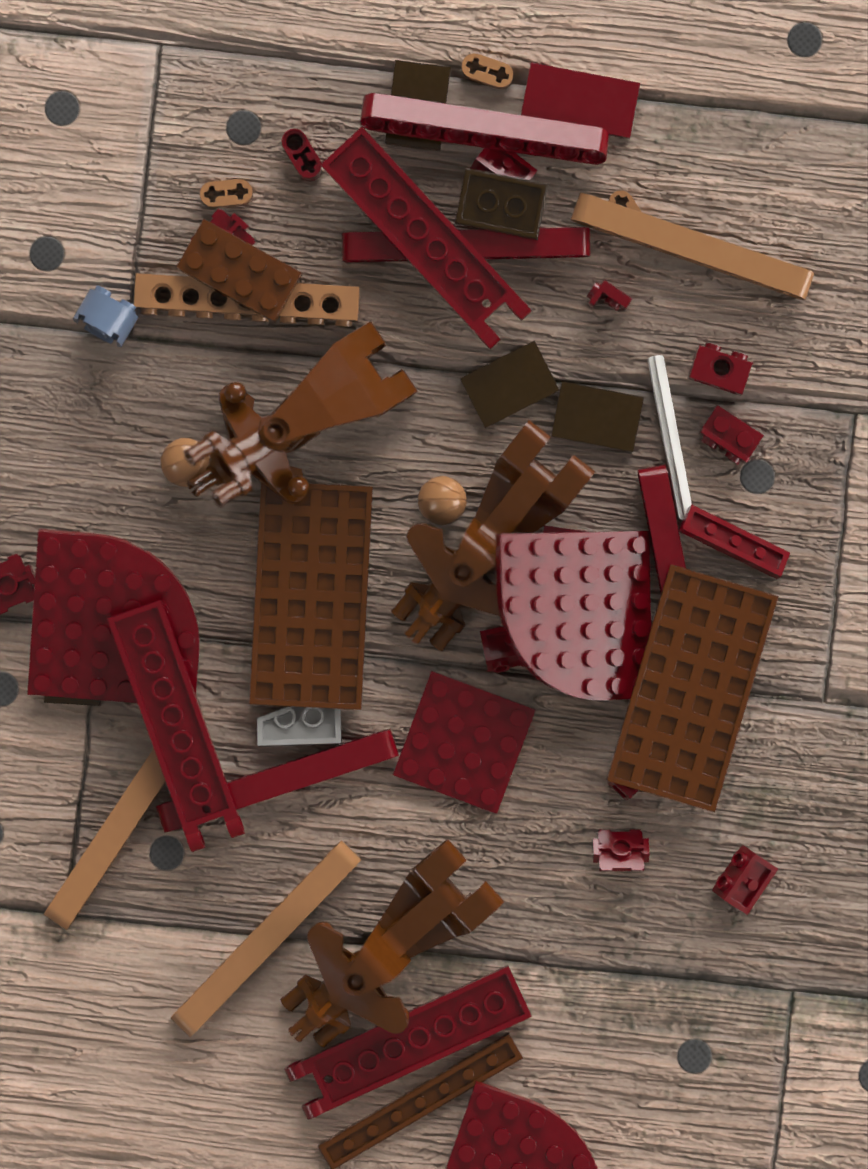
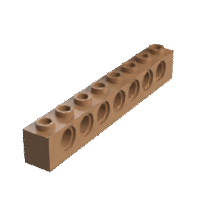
M139 273L135 275L134 306L136 309H141L140 314L157 315V311H168V316L185 317V312L196 313V318L213 319V314H223L225 320H241V316H252V321L268 322V319L248 308L241 307L239 303L228 297L223 306H214L212 297L217 291L192 277ZM297 283L278 316L280 323L296 324V319L308 320V325H324V321H335V326L352 327V322L358 323L360 287ZM169 289L171 292L170 300L166 303H159L157 301L159 290ZM190 290H195L199 294L197 303L193 305L186 304L184 300L185 294ZM300 297L310 299L311 306L307 311L300 312L296 309L295 303ZM328 299H335L338 301L339 307L334 313H326L323 310L324 302Z

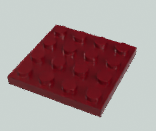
M431 671L393 775L497 814L536 709Z

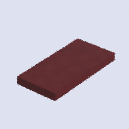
M531 62L521 115L600 127L607 130L610 136L630 139L640 83Z

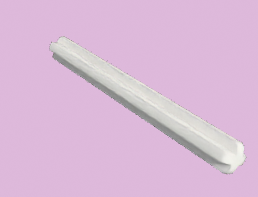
M662 355L649 357L647 361L677 518L683 520L692 502L665 361Z

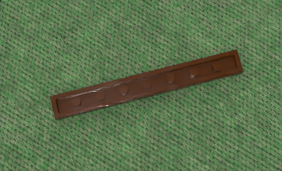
M508 1033L320 1143L318 1148L329 1167L335 1169L472 1089L475 1081L484 1082L523 1059V1056Z

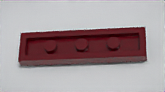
M694 505L688 507L679 529L680 533L775 579H779L782 576L790 552Z

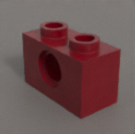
M707 342L705 346L699 345L687 379L738 396L743 395L753 362L747 361L748 356L732 351L731 355L720 352L722 347ZM718 360L724 361L728 366V372L724 376L717 375L714 371V363Z

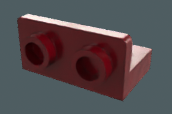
M484 148L480 152L470 169L531 180L538 171L514 152Z
M606 280L602 284L596 282L587 295V298L590 299L588 306L591 308L594 307L601 295L606 297L604 303L615 311H618L619 308L625 311L632 301L631 297Z
M716 405L698 433L703 436L701 441L714 450L717 446L726 451L725 457L737 465L740 462L748 463L750 456L764 436L718 405Z
M498 627L480 631L488 672L501 673L512 667H525L510 646L511 640L506 628Z
M742 845L733 855L723 874L718 877L712 891L748 915L778 868Z

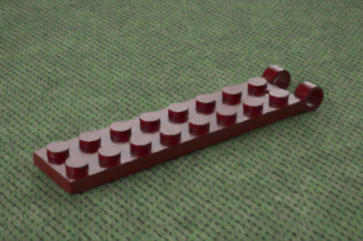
M363 127L359 128L321 164V167L490 350L501 339L485 323V320L503 303L521 321L532 312L528 305ZM489 300L491 305L486 308L482 305V302Z
M162 600L109 617L107 619L191 852L206 848L198 825L222 816L231 838L244 835L243 823L233 801ZM203 806H209L210 812L205 813L202 809Z
M509 965L409 1010L408 1025L401 1033L394 1034L379 1026H374L310 1057L286 1066L284 1070L290 1082L313 1073L323 1095L301 1106L307 1120L315 1118L532 1017ZM330 1075L332 1081L326 1082L324 1077Z

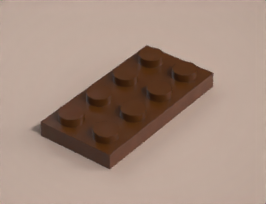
M203 219L176 266L177 270L273 323L276 322L302 276V272Z

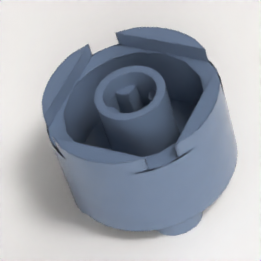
M97 285L95 290L90 289L73 320L77 324L82 320L86 323L84 327L86 331L112 344L113 340H116L117 346L122 347L138 319L135 312L136 307L123 299L120 302L110 297L111 292Z

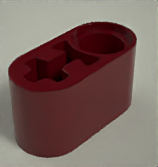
M299 129L286 131L282 137V146L296 171L305 181L317 180L323 171L322 163L306 135ZM295 136L300 137L303 140L301 148L298 150L289 149L287 146L289 139ZM304 154L311 164L316 163L314 165L315 171L311 174L308 170L302 171L305 169L304 162L301 159V156Z

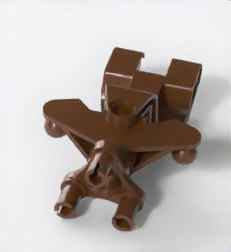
M369 322L335 342L296 389L268 416L262 418L253 411L255 399L246 393L244 385L232 382L225 386L219 393V403L229 441L215 431H210L203 436V440L184 450L186 460L193 466L210 456V464L206 467V471L187 481L188 488L190 490L200 484L191 492L194 496L198 497L212 486L226 483L211 492L214 502L219 507H223L239 495L244 496L252 491L251 474L286 501L298 503L308 493L309 483L303 477L302 469L289 465L287 453L300 449L320 435V431L370 417H380L413 396L418 390L402 369L390 378L386 377L382 380L368 358L383 349L386 344L373 323Z
M530 420L527 421L496 461L476 516L471 521L456 551L444 544L442 529L425 523H418L408 530V543L430 577L431 582L429 585L410 582L404 590V596L391 612L398 619L405 622L419 604V616L409 629L404 632L410 639L414 632L418 630V633L412 640L414 643L419 644L432 625L436 626L438 623H443L429 640L436 649L443 652L455 634L460 633L466 626L459 610L462 605L500 617L497 601V584H494L486 575V572L496 566V534H531L562 514L595 473L593 469L575 455H572L557 475L538 462L535 457L551 437Z
M449 839L445 840L410 870L361 950L351 953L343 947L344 935L334 930L332 925L327 922H319L311 927L308 931L307 939L324 981L322 982L304 975L297 981V985L280 999L283 1006L290 1012H293L306 999L308 1000V1009L305 1011L306 1015L288 1029L291 1036L297 1033V1036L294 1038L296 1041L301 1042L317 1027L321 1029L313 1034V1038L319 1046L325 1048L340 1033L344 1034L352 1027L348 1011L394 1034L403 1032L408 1025L409 1012L404 1007L401 998L388 997L382 985L395 979L411 962V957L455 937L470 934L504 903V900L486 881L473 894L469 893L465 896L448 878L466 862L465 857Z

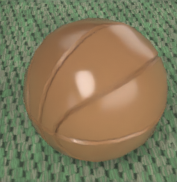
M179 438L171 442L164 449L160 461L161 469L166 479L172 484L188 487L187 481L205 472L206 467L209 466V456L195 466L190 465L184 456V450L197 444V440Z
M438 476L428 480L421 487L417 499L421 514L428 521L437 525H447L455 522L462 516L467 504L464 488L458 481L447 476Z

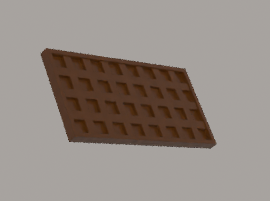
M261 482L249 704L362 710L373 487L309 483V490L305 497L298 503H290Z
M669 565L607 775V781L715 812L779 596L675 565Z

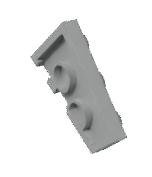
M291 706L257 718L258 747L342 744L341 709Z

